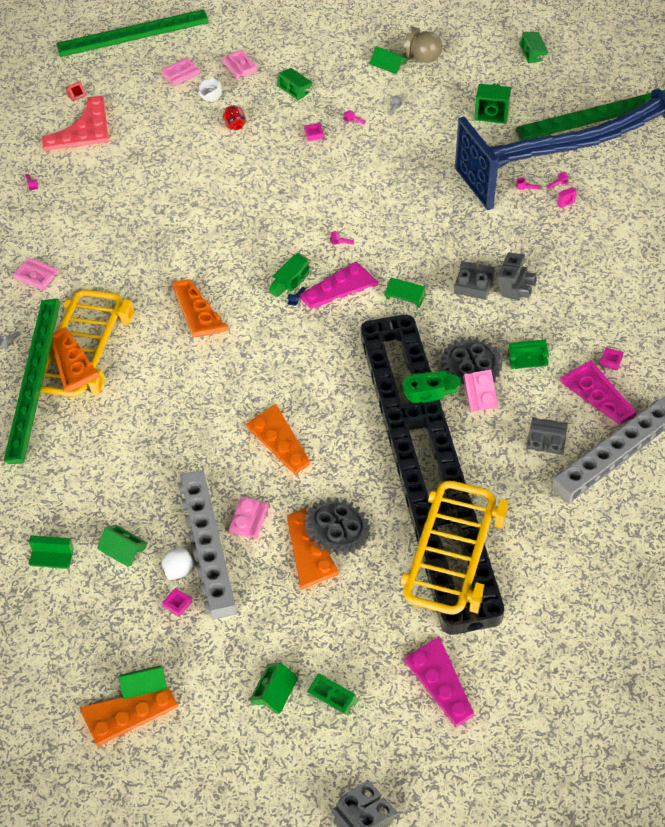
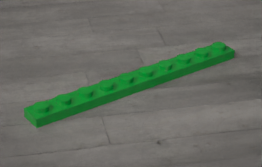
M204 9L62 41L56 43L60 57L207 24L208 17Z
M651 93L518 126L516 131L521 140H530L616 118L650 100Z
M57 298L41 300L3 460L6 464L24 463L61 304Z

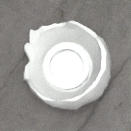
M213 77L210 80H203L199 85L200 90L198 93L203 100L208 102L216 101L222 95L221 83Z
M173 548L164 555L162 569L165 570V576L169 580H176L187 577L195 562L187 550Z

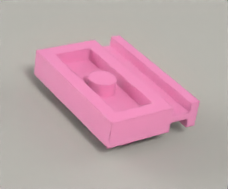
M242 49L228 54L226 58L222 57V62L236 79H239V76L244 77L257 72L256 65Z
M185 58L161 69V74L174 87L199 75L200 70L196 68V65L189 58Z
M28 257L27 261L23 262L13 275L16 280L44 291L54 279L53 277L58 274V271L54 267Z
M491 370L463 375L470 412L498 407Z
M240 497L229 527V533L257 539L269 503H261L259 500Z

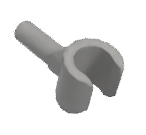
M397 95L391 100L393 106L388 112L390 116L397 107L402 106L401 98Z
M18 331L7 337L0 336L1 348L7 349L9 341L20 336V332Z

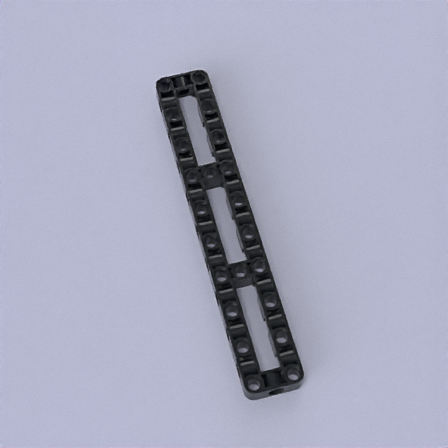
M405 314L365 321L361 325V342L417 543L419 544L432 503L428 502V493L409 430L419 428L428 430L429 444L434 460H437L441 483L456 481L466 484L440 400L406 405L401 404L384 342L392 340L401 342L407 370H410L411 375L431 372L415 319L411 315ZM446 489L444 491L447 493V497L444 498L472 504L470 495L467 492L455 489ZM441 501L437 513L478 523L474 509ZM438 517L435 518L432 530L438 531L437 526L453 523L454 525L456 524L458 536L477 540L480 528ZM430 534L427 546L444 550L440 536ZM459 541L462 554L471 557L475 544ZM485 543L472 583L473 590L476 583L484 584L478 613L470 612V603H466L464 609L457 614H446L437 611L441 628L446 634L455 635L496 627L503 621L504 604ZM425 550L422 558L424 564L450 570L446 555ZM425 568L429 584L440 586L438 584H445L441 587L456 590L450 574ZM430 588L434 602L450 606L458 603L457 595ZM489 612H496L497 614H496V615H493V614H490ZM448 620H455L456 622L451 623Z

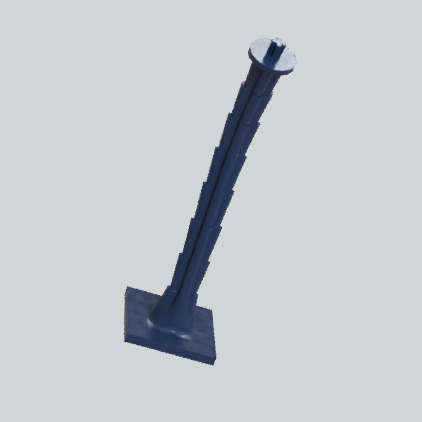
M655 88L651 91L650 100L636 109H632L618 118L598 126L576 132L572 131L554 136L546 135L491 147L487 145L465 116L458 118L455 169L487 211L494 208L499 168L511 161L559 152H569L579 148L599 145L601 142L619 138L622 134L642 127L646 122L660 115L665 118V94L659 88Z

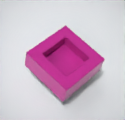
M320 123L304 126L308 141L324 138Z
M571 187L559 192L557 205L563 208L574 203L577 190Z
M605 347L600 366L618 370L624 352Z
M175 588L162 602V605L180 617L192 603V598Z

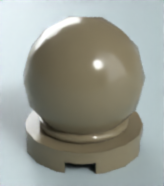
M411 27L412 32L408 33L405 39L404 49H406V53L403 56L408 59H412L415 56L417 60L423 63L435 61L442 52L440 37L432 31L420 33L419 28Z

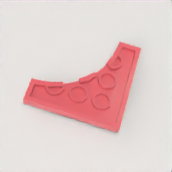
M103 95L87 97V106L84 113L71 126L59 132L42 136L44 151L109 142Z

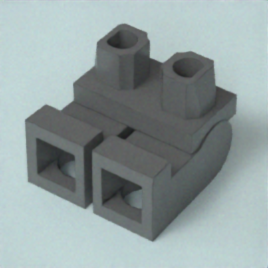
M507 253L497 275L502 297L520 301L521 297L530 298L532 288L527 285H535L537 276L536 273H529L527 267L523 266L526 260L525 254Z
M461 261L454 293L487 300L494 280L495 267L479 264L477 271V264Z
M532 417L526 449L544 452V446L547 443V453L564 455L568 423Z
M369 780L344 794L337 802L336 807L331 811L335 816L333 823L337 827H389L398 812L384 797L381 798L382 794ZM366 790L372 793V797H366ZM381 807L387 810V815H383L380 812Z

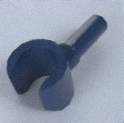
M301 287L295 295L288 294L287 299L289 301L287 304L296 306L300 294L305 291V288Z

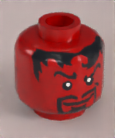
M231 105L225 109L223 119L227 128L234 130L242 129L246 123V117L242 108Z

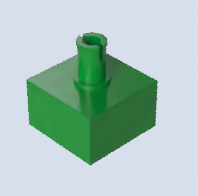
M479 83L474 120L507 124L511 87L500 86L498 83L497 85L495 83L492 85Z

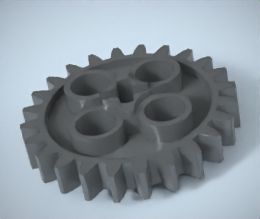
M468 337V341L461 338L460 343L454 340V345L448 344V349H444L441 367H443V371H447V374L458 376L461 380V385L464 384L463 375L474 373V370L475 372L491 370L493 382H495L496 377H499L502 370V358H500L501 353L497 352V347L491 348L492 343L485 344V339L480 342L478 337L475 340Z
M328 497L326 503L320 499L319 504L314 503L313 507L309 508L305 517V534H310L309 541L315 540L314 546L321 545V551L328 549L329 555L332 551H335L337 556H339L340 552L347 556L348 551L354 554L356 549L361 550L362 545L366 544L370 534V525H367L369 519L364 518L365 512L359 513L360 507H352L353 502L346 504V499L339 502L337 497L332 502Z

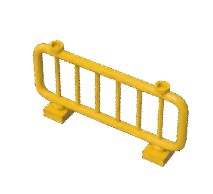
M85 289L76 292L72 299L65 300L64 309L66 312L58 330L64 327L67 328L69 321L106 325L102 336L69 331L73 336L100 339L96 350L81 349L83 352L94 353L90 362L101 377L68 393L63 388L42 385L41 393L77 397L82 395L89 386L92 394L99 395L105 378L102 369H97L96 366L118 316L122 324L129 325L134 313L131 300L124 299L123 301L122 297L116 293ZM82 297H94L115 300L116 304L112 309L78 304V301ZM76 307L112 312L108 322L72 317ZM51 343L44 376L61 378L59 374L46 373L51 362L57 363L56 359H53L54 351Z
M445 481L439 484L436 491L431 490L428 502L432 503L409 574L403 573L402 576L403 594L405 599L413 605L442 613L457 614L464 609L467 602L470 603V612L478 613L483 597L484 584L476 583L474 591L470 589L491 518H495L494 527L502 529L509 501L500 499L499 506L497 507L495 506V495L490 490L456 481ZM446 489H455L484 496L488 499L486 508L444 498L443 494ZM441 501L484 511L482 523L479 524L437 513ZM438 517L480 528L477 540L432 530L435 518ZM430 534L475 544L472 556L468 557L427 546ZM425 550L470 561L467 573L463 574L421 563ZM423 567L465 578L461 592L416 580L419 568ZM416 584L459 595L458 603L450 606L416 597L412 594L413 586Z

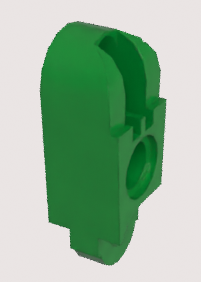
M300 253L293 255L272 275L275 280L271 284L269 292L278 297L286 290L289 292L293 291L309 275V259Z
M447 371L412 374L403 380V392L412 403L444 399L445 395L456 393L460 389L461 380L456 375L447 374Z

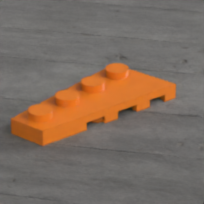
M190 279L172 282L173 290L193 338L228 331L227 324L220 320L219 314L211 309L210 303L203 299L202 293Z
M66 327L54 332L52 347L63 388L67 393L101 377Z
M277 404L246 424V427L294 475L310 465L309 458Z
M305 508L287 515L301 590L339 575L338 569L328 554V550L321 551V545L314 546L315 540H308L310 534H305L306 528L304 527L307 514Z
M167 687L165 690L127 699L121 697L79 708L98 747L177 708L178 704L171 690Z

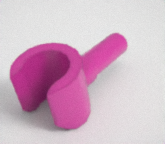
M348 110L343 114V120L346 122L350 120L361 124L366 122L355 116L352 110Z
M559 173L558 180L548 185L547 188L551 189L559 184H567V173Z
M28 173L25 174L29 190H37V179L32 180Z
M523 177L517 178L516 187L519 190H524L525 188L540 189L539 185L526 183Z
M331 232V244L347 243L354 245V240L340 238L338 232Z

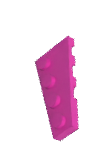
M354 262L300 294V299L312 309L330 303L334 299L347 297L348 294L364 291L365 288L378 286V281L359 263Z
M592 360L560 378L562 384L617 424L622 425L636 416V411Z
M439 636L404 658L405 663L455 727L474 716L473 709Z

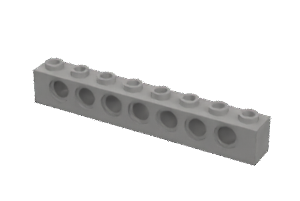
M665 396L660 400L652 402L645 411L641 410L636 418L632 421L628 420L618 431H613L609 438L605 441H600L593 450L586 451L581 459L577 462L573 461L565 471L558 472L553 478L552 490L570 504L665 432Z
M204 469L180 474L181 482L178 483L180 495L184 494L185 496L184 499H181L184 511L188 510L189 514L185 515L187 527H192V532H189L191 544L195 543L196 548L192 549L195 561L199 560L200 566H196L198 577L203 578L204 583L200 584L202 595H207L208 601H204L206 614L211 613L212 620L237 615Z

